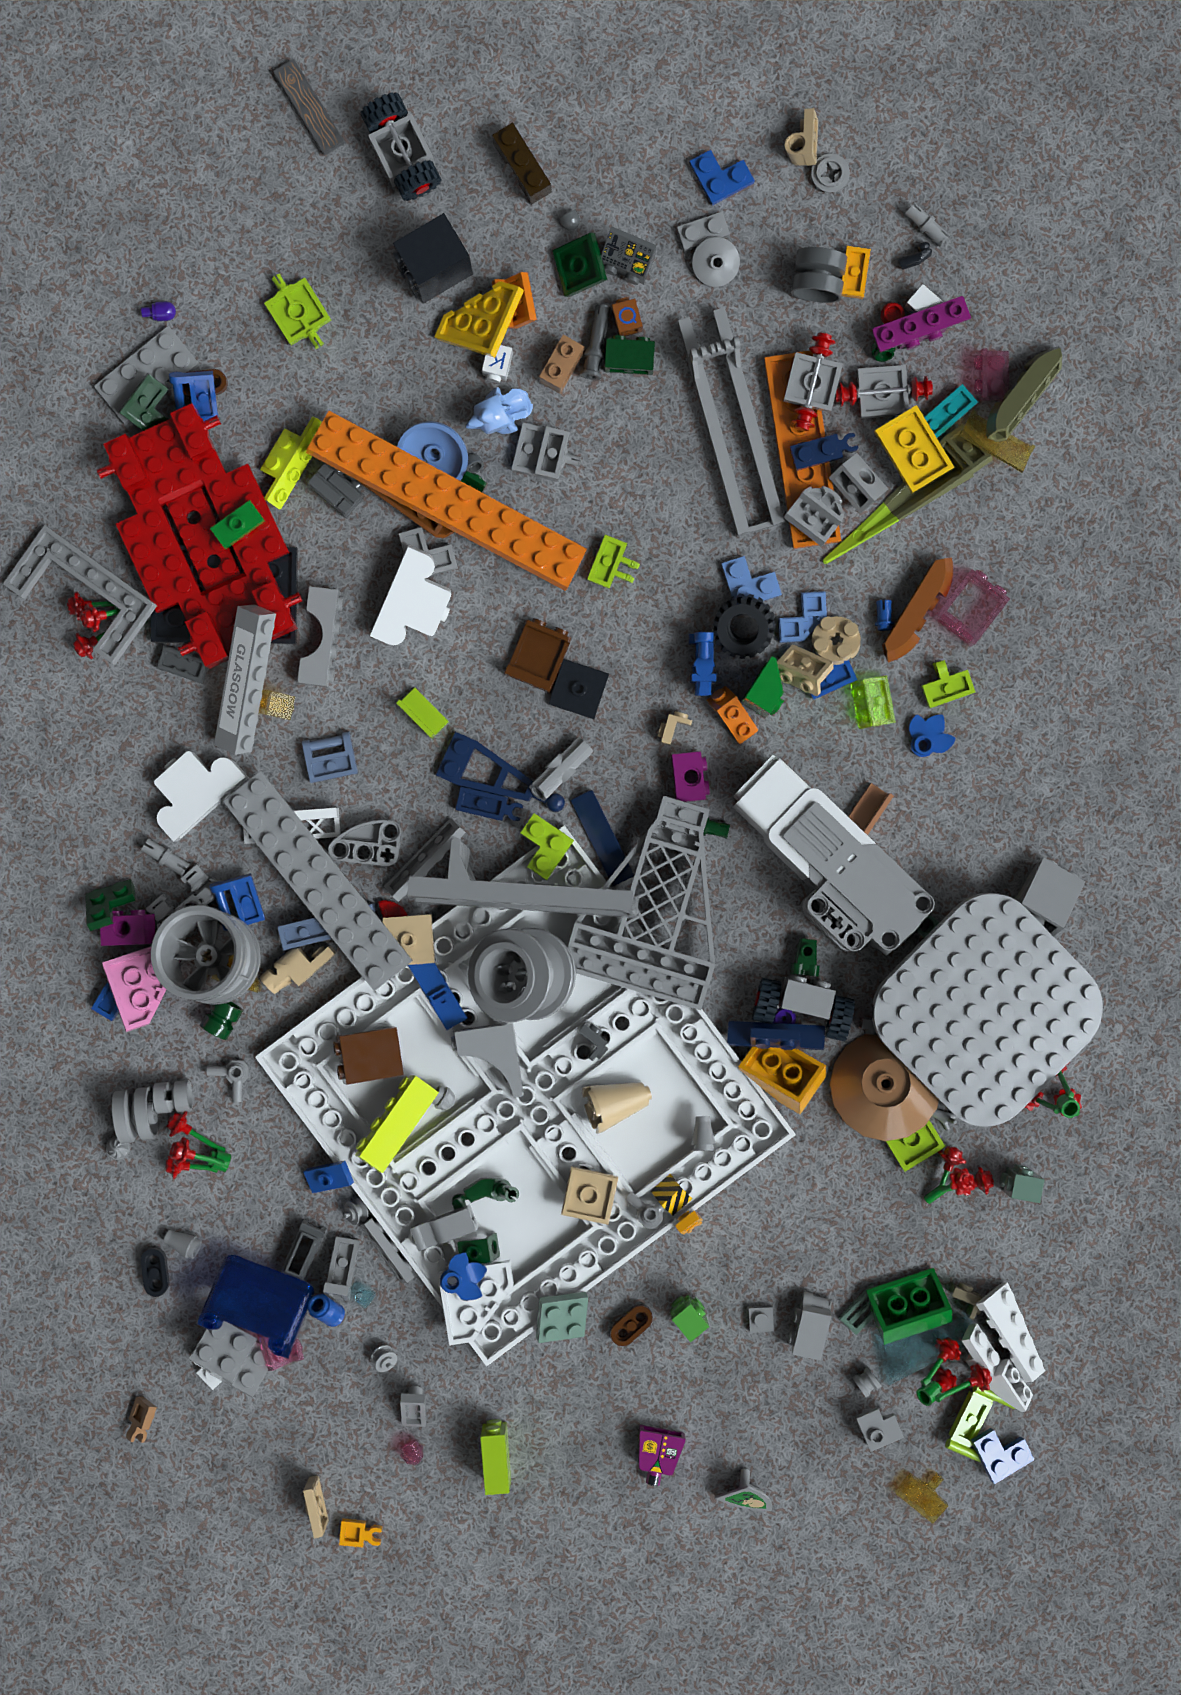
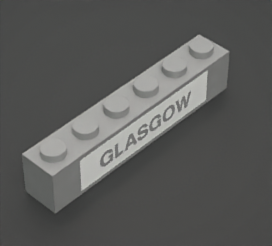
M257 605L237 607L214 742L215 746L234 755L252 752L276 613Z

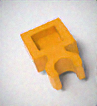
M688 1210L677 1219L679 1223L675 1227L681 1234H689L696 1226L702 1224L701 1221L703 1219L696 1211L690 1213Z
M342 1518L339 1545L363 1548L364 1541H368L373 1546H379L381 1539L374 1538L372 1534L374 1532L381 1533L383 1527L381 1525H373L370 1528H366L365 1520Z

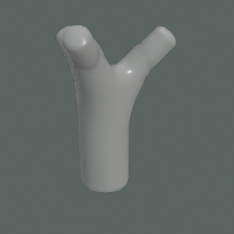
M936 1109L932 1117L938 1119L944 1125L945 1130L950 1129L948 1122L952 1124L957 1123L955 1119L958 1117L953 1113Z

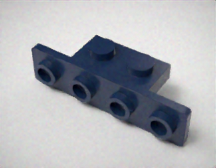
M729 1021L727 1043L733 1046H753L761 1049L772 1047L784 1050H824L825 1026Z

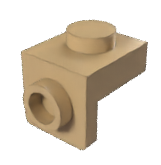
M675 711L674 715H668L666 724L661 723L658 732V737L662 738L660 743L670 746L676 723L691 726L692 720L688 719L687 714Z

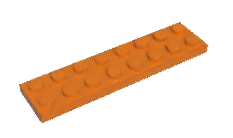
M811 351L797 352L813 356V353ZM795 353L764 358L787 512L803 491L809 487L821 488L825 486L834 491L833 482L829 479L831 476L830 462L796 471L790 446L826 437L822 411L812 409L818 416L812 418L811 423L815 425V428H809V431L795 429V424L791 423V420L797 419L798 416L794 409L802 407L783 401ZM789 522L793 549L819 546V544ZM839 526L824 545L841 542Z

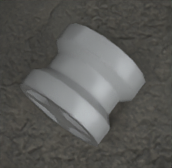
M868 1366L862 1374L852 1377L866 1398L871 1395L872 1390L882 1387Z

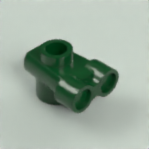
M799 938L795 962L791 963L790 974L819 976L820 965H817V940ZM805 947L812 949V953L809 956H805L803 953Z

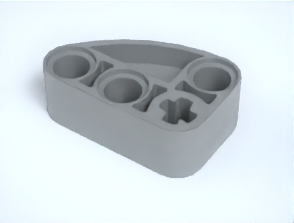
M392 820L362 823L350 828L330 843L328 851L330 856L337 861L393 866L400 858L403 828L398 822ZM390 824L397 828V835L394 838H388L385 834V829ZM338 843H343L347 849L346 854L342 857L337 856L334 850ZM364 845L371 851L369 858L366 860L360 858L358 854L360 847ZM387 848L394 854V859H390V862H386V858L382 857L383 852H387Z

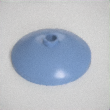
M434 421L417 423L407 429L398 442V448L458 480H461L466 472L468 465L466 446L458 433L445 424ZM432 449H437L439 454L435 455Z

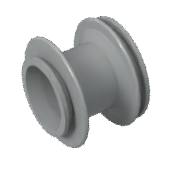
M509 928L490 933L474 949L468 967V984L476 1004L489 1017L506 1023L519 1022L525 1019L540 1020L554 1014L567 1003L573 992L576 980L575 963L569 948L556 935L538 928H524L521 930ZM510 966L512 967L511 973H509ZM513 982H514L515 985H516V989H515V990H514L513 987H512Z

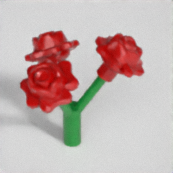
M947 1146L945 1150L938 1151V1154L945 1161L943 1166L944 1173L940 1184L925 1195L924 1199L928 1204H931L944 1193L955 1190L957 1195L964 1194L969 1196L975 1187H978L987 1195L989 1189L994 1187V1180L989 1170L983 1171L982 1167H978V1173H976L975 1178L972 1174H969L967 1168L953 1169L954 1165L966 1164L967 1161L962 1157L963 1152L956 1147ZM948 1174H949V1178H950L951 1182H950V1184L945 1185L946 1180H947V1177H948Z

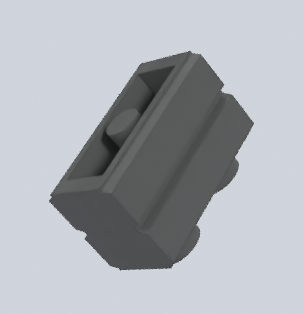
M324 463L307 485L341 515L347 518L364 499L365 496L361 492L363 487L353 479L349 482L343 477V472Z

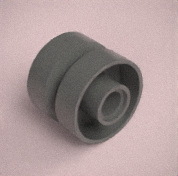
M804 247L798 249L794 268L800 273L793 276L791 294L805 301L819 303L840 301L844 282L838 277L845 275L847 256L840 251L823 247Z

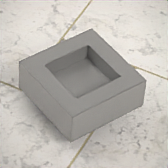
M748 1306L749 1332L774 1331L772 1306Z

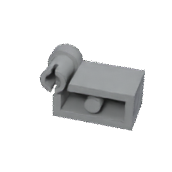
M803 1291L800 1309L796 1308L793 1322L796 1323L795 1330L790 1331L788 1345H791L792 1355L821 1361L832 1317L831 1310L829 1309L832 1305V1299L813 1296V1293Z

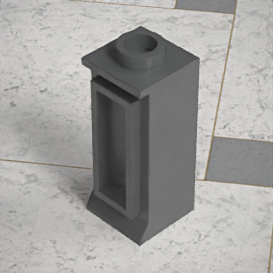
M304 1219L279 1274L280 1277H283L285 1283L293 1286L303 1283L327 1228L322 1226L321 1229L309 1225V1220ZM304 1235L314 1239V1242L298 1274L289 1270V1267Z

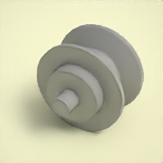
M356 1198L353 1203L350 1201L345 1203L343 1217L351 1224L356 1225L359 1223V1220L366 1221L368 1219V1208L360 1198Z
M382 1345L372 1352L370 1360L375 1365L377 1371L386 1372L396 1364L397 1355L392 1352L390 1346Z

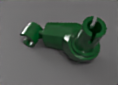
M480 1178L464 1188V1194L454 1195L452 1197V1206L456 1210L466 1206L465 1200L473 1203L484 1197L496 1201L507 1200L512 1203L516 1201L512 1197L519 1198V1191L516 1187H512L509 1181L505 1179Z

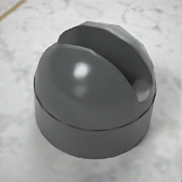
M576 209L559 218L562 226L567 230L576 229L580 223Z
M476 453L468 454L466 471L476 474L482 470L484 463Z

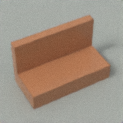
M870 783L848 817L868 835L894 796L890 793L887 794Z

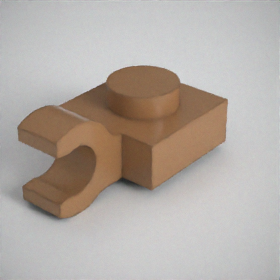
M136 1397L128 1418L132 1422L131 1427L126 1433V1438L130 1442H134L136 1437L141 1443H144L147 1438L145 1430H149L155 1416L157 1407L145 1397Z

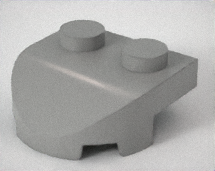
M825 486L821 488L809 487L803 491L784 518L822 547L842 522L845 512H843L841 506L842 499L835 491Z

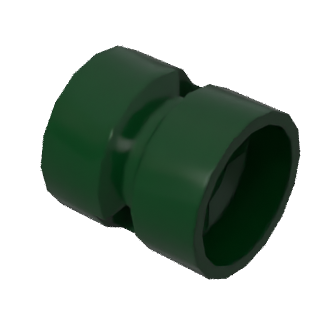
M233 1002L217 1005L211 1004V1013L205 1014L200 1027L220 1039L227 1040L233 1030L232 1023L239 1020L243 1009Z

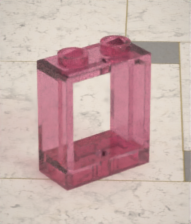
M973 569L964 576L933 617L970 647L977 643L1010 600L1006 596L1007 591L997 584L993 586L987 581L988 577L980 570L974 571ZM969 581L997 602L975 632L947 611Z

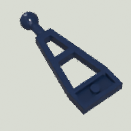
M455 731L436 776L458 786L528 802L531 801V798L545 803L551 812H559L564 808L565 800L562 795L553 793L545 801L536 798L529 787L534 781L478 741ZM475 749L502 767L494 786L462 779ZM509 773L528 785L525 794L502 788Z

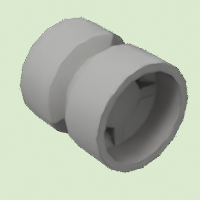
M190 1080L175 1081L173 1085L170 1082L154 1083L153 1103L156 1114L171 1113L173 1109L177 1112L192 1111L193 1092Z

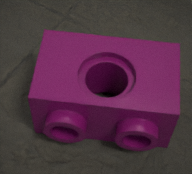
M701 751L672 754L676 800L683 802L706 800V795H710L709 781H704L703 771H707L706 756L702 757ZM692 770L696 772L698 776L696 783L689 784L685 781L684 775L686 771Z
M130 910L131 915H123V911H113V924L100 928L101 946L152 943L156 934L155 914H145V910ZM127 922H128V924H129V926H130L129 932H127V930H126V923H127Z

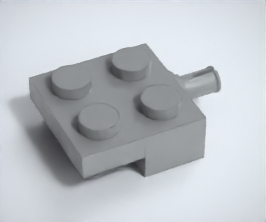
M523 423L512 471L559 482L561 470L565 463L579 467L582 457L568 454L567 445L570 432L547 426L544 428Z

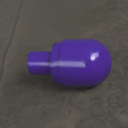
M160 301L152 303V307H141L142 317H153V320H157V322L170 321L176 315V308L171 302Z

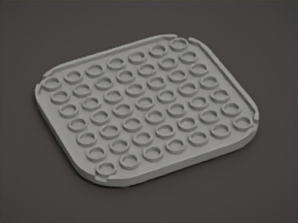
M980 893L959 903L881 982L872 1003L874 1005L873 1025L884 1045L955 1116L968 1124L981 1127L999 1125L1015 1117L1089 1043L1099 1028L1103 1013L1101 992L1091 975L1020 902L999 893Z

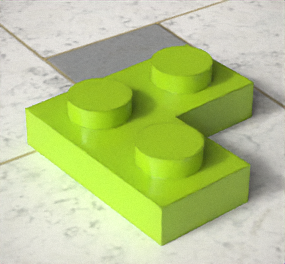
M535 813L521 831V834L540 846L527 867L545 880H548L574 840Z

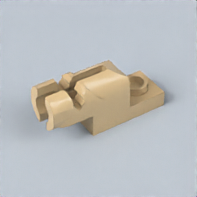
M322 946L312 955L315 958L312 961L301 948L291 949L274 963L277 973L268 969L259 978L274 994L292 983L291 980L300 986L337 952L332 946L326 949Z

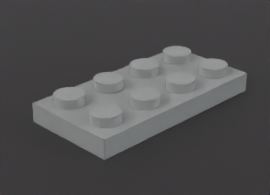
M168 325L94 385V387L122 422L127 425L130 420L120 414L119 410L147 373L165 385L169 391L173 387L169 382L170 373L176 371L182 373L190 372L200 364Z

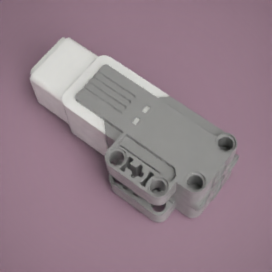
M772 755L733 796L738 801L733 808L764 837V843L812 889L801 902V912L840 950L858 951L868 943L872 948L880 950L886 956L909 937L934 909L935 902L930 894L912 879L822 791L815 788L812 789L786 763L775 755ZM813 900L818 904L817 912H814L811 908ZM849 934L853 938V943L851 946H849L847 943V937Z

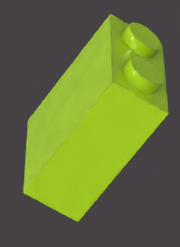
M500 1419L488 1420L487 1424H483L481 1431L485 1495L510 1493L511 1471L507 1422H501Z

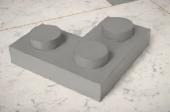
M422 527L399 533L404 554L409 544L429 553L433 557L435 568L431 576L458 569L452 544L428 550Z

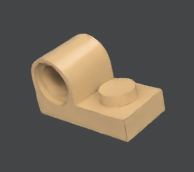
M810 108L804 109V119L800 120L801 132L791 134L785 140V150L794 165H816L818 118L815 109ZM802 147L799 151H794L796 148Z

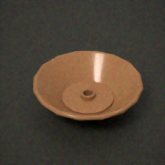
M862 1035L848 1044L834 1063L830 1081L834 1107L845 1124L864 1137L882 1141L907 1138L923 1128L938 1107L939 1099L884 1045L878 1035ZM883 1080H889L891 1086L889 1088H883L881 1082Z

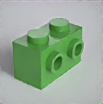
M689 1294L685 1298L680 1296L671 1304L672 1321L690 1342L709 1328L708 1319L705 1315L706 1312L704 1311L705 1307L697 1297L692 1299Z

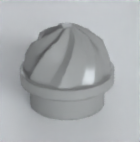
M438 1086L436 1091L439 1093L432 1102L434 1107L441 1110L450 1109L455 1103L454 1093L448 1087Z
M117 1136L110 1138L106 1144L107 1154L116 1160L125 1158L131 1149L130 1143L121 1144Z

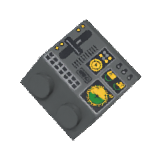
M611 226L601 255L605 272L613 276L616 273L625 276V280L631 284L638 285V283L644 285L655 260L657 245Z

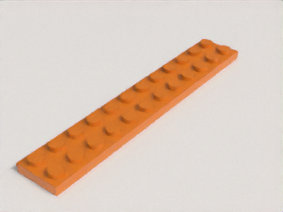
M328 411L307 448V454L564 591L569 587L587 550L583 546L331 411Z

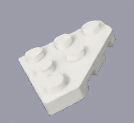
M510 1260L483 1264L487 1267V1272L480 1282L477 1283L482 1292V1297L476 1300H463L456 1293L445 1292L440 1285V1277L444 1271L438 1272L449 1346L474 1342L479 1332L514 1286ZM451 1276L448 1278V1282L455 1284L457 1279Z

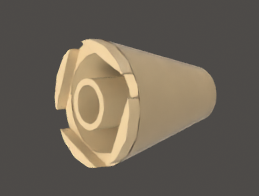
M642 1082L593 1085L582 1088V1097H587L588 1099L587 1104L584 1105L591 1127L596 1129V1134L606 1131L647 1107L649 1100L652 1099L649 1087L644 1086Z

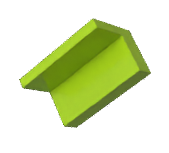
M416 688L402 701L399 700L397 702L432 739L449 723Z

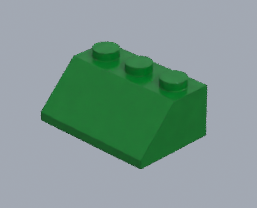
M772 656L765 663L740 702L764 718L769 714L772 716L777 713L784 702L781 699L784 692L775 657Z
M934 1268L866 1290L874 1321L884 1345L952 1322V1308Z

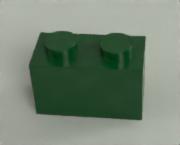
M614 335L612 339L607 338L605 372L653 375L655 341H650L648 337H636V340H626V337L621 335Z

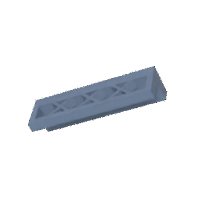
M370 904L369 906H370V907L372 908V910L375 912V911H376V906H375V904ZM316 918L278 926L283 950L332 939Z

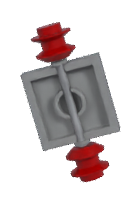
M818 333L817 336H812L815 346L809 347V350L815 355L814 357L797 352L794 355L783 401L802 406L794 409L798 416L797 419L791 420V423L795 424V429L809 431V428H815L811 420L818 415L812 409L829 413L832 410L843 364L824 359V357L833 354L829 350V346L835 344V341L831 339L832 336L827 333Z
M906 365L857 369L858 388L856 389L852 381L848 387H843L842 383L839 382V387H837L835 402H839L840 407H842L844 402L849 401L851 406H853L856 400L859 399L860 419L899 416L909 410L908 395H911L914 401H917L919 396H924L925 400H928V396L933 393V385L927 376H924L923 381H918L916 377H913L910 384L907 385Z

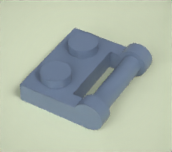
M350 731L343 732L340 736L311 742L310 740L302 741L310 783L358 774ZM344 745L345 747L343 752L313 758L312 751Z

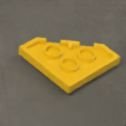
M501 281L492 286L493 289L484 295L479 293L464 302L465 306L455 312L451 310L444 314L434 337L441 342L495 358L524 290L519 286Z

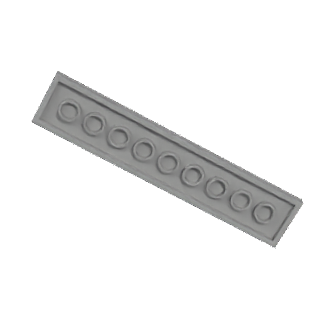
M262 771L223 801L374 991L413 961Z

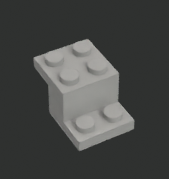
M214 1315L189 1360L210 1371V1375L253 1398L277 1353L257 1343V1338Z

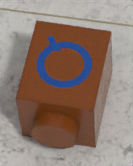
M624 297L616 300V304H612V314L618 335L629 336L642 332L643 325L636 299L630 300L629 297Z

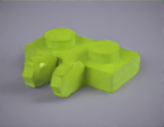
M605 535L587 581L610 589L614 577L633 583L634 578L631 575L617 571L620 563L631 569H638L640 564L623 557L627 543Z

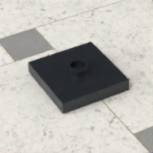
M563 659L549 705L594 720L609 673Z

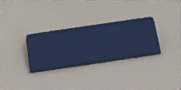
M590 790L572 799L571 802L610 878L626 857L593 790ZM629 863L625 865L611 883L612 886L634 877Z

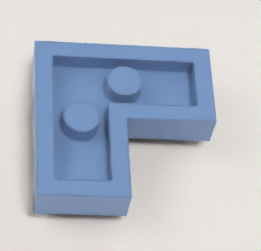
M745 556L721 563L731 597L734 596L735 598L738 594H744V596L752 594L754 595L753 598L758 599L760 597L763 601L782 595L775 572L751 578Z

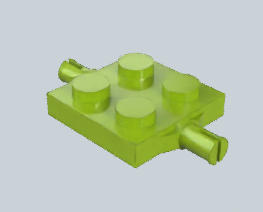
M281 274L276 275L281 284H279L274 276L272 281L279 291L264 304L289 344L292 346L301 339L309 338L315 349L319 348L315 339L320 346H323L324 343L317 334V331L332 320L306 278L301 279L295 284L287 285Z

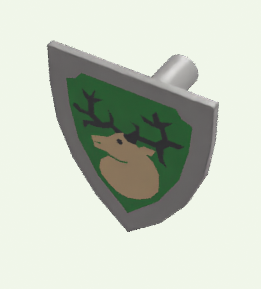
M741 1469L740 1486L738 1489L715 1496V1499L735 1507L757 1511H772L773 1503L770 1498L763 1493L762 1489L749 1484L750 1470Z

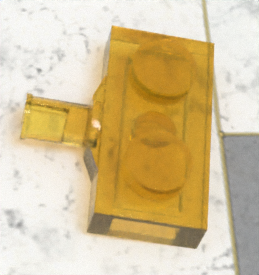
M909 1473L895 1490V1493L932 1524L948 1507V1503L935 1490L944 1481L943 1477L939 1476L938 1473H935L928 1483L919 1480L912 1473Z

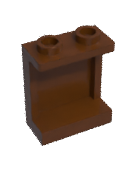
M533 618L532 621L526 620L525 627L512 659L506 668L505 675L550 693L572 639L568 637L569 632L558 627L551 630L545 627L547 623Z
M390 1026L378 1030L336 1036L337 1041L333 1042L335 1056H339L340 1065L337 1066L338 1079L343 1081V1084L349 1085L404 1075L397 1027Z

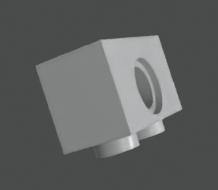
M858 453L843 463L829 477L860 514L888 490L887 486Z

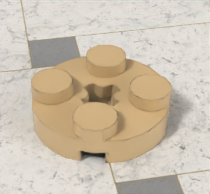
M824 617L821 623L816 626L812 635V645L818 656L832 661L833 665L843 664L844 661L854 658L861 645L858 626L844 617ZM835 636H840V639H842L843 642H838L837 645H833V642L830 639Z

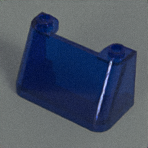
M228 1255L224 1258L199 1315L197 1325L203 1326L208 1330H216L225 1321L269 1338L268 1347L274 1355L289 1359L307 1317L308 1303L314 1296V1288L309 1283L237 1255Z

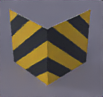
M671 1174L651 1190L661 1206L672 1216L693 1199L680 1187Z

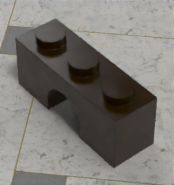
M513 122L492 135L495 148L505 164L508 163L513 170L520 188L531 205L552 192L550 181Z

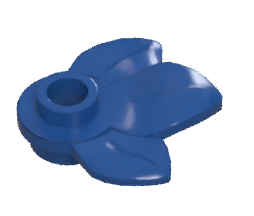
M942 714L932 716L926 721L921 716L915 715L909 724V732L913 738L911 740V750L916 756L926 757L932 752L943 753L954 744L956 738L943 733L945 720ZM920 741H925L927 744L924 750H921L918 746Z
M459 1253L452 1257L448 1269L442 1273L440 1285L445 1292L456 1293L463 1300L479 1299L482 1297V1292L477 1283L485 1276L487 1267L477 1262L469 1263L467 1253ZM453 1276L457 1279V1282L450 1284L448 1278Z

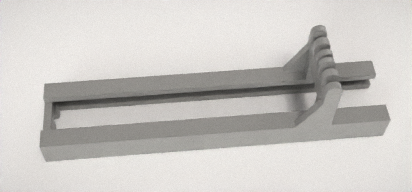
M724 307L713 310L721 343L718 341L715 344H709L708 347L704 345L698 348L690 317L678 320L677 325L737 537L754 531L782 525L785 520L742 371L739 349L740 340L738 336L733 337ZM723 354L726 357L771 520L755 526H748L703 366L705 359Z
M454 838L451 841L448 879L409 876L407 896L415 897V902L631 918H637L639 898L634 897L635 893L633 891L476 881L469 865L470 849L459 838Z

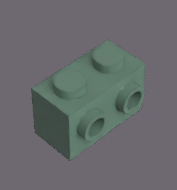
M1014 1164V1168L1007 1167L1006 1173L1003 1172L1001 1174L1000 1187H1003L1002 1191L1011 1198L1040 1203L1045 1179L1034 1171L1029 1170V1167Z

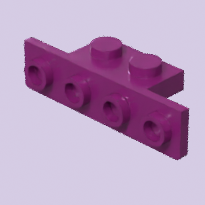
M960 296L875 327L872 333L879 352L896 346L899 349L906 347V350H911L920 346V341L928 339L929 342L942 338V333L948 327L970 320L971 316L964 297Z

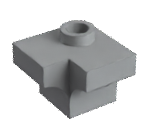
M875 1407L855 1416L870 1452L904 1438L894 1413L881 1415L878 1407Z

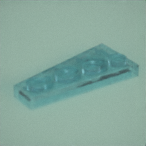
M968 1316L952 1319L951 1323L885 1345L881 1336L877 1337L888 1386L936 1362L939 1351L935 1347L937 1338L950 1337L958 1342L959 1349L965 1347L962 1338L968 1326L973 1324L972 1319H969Z

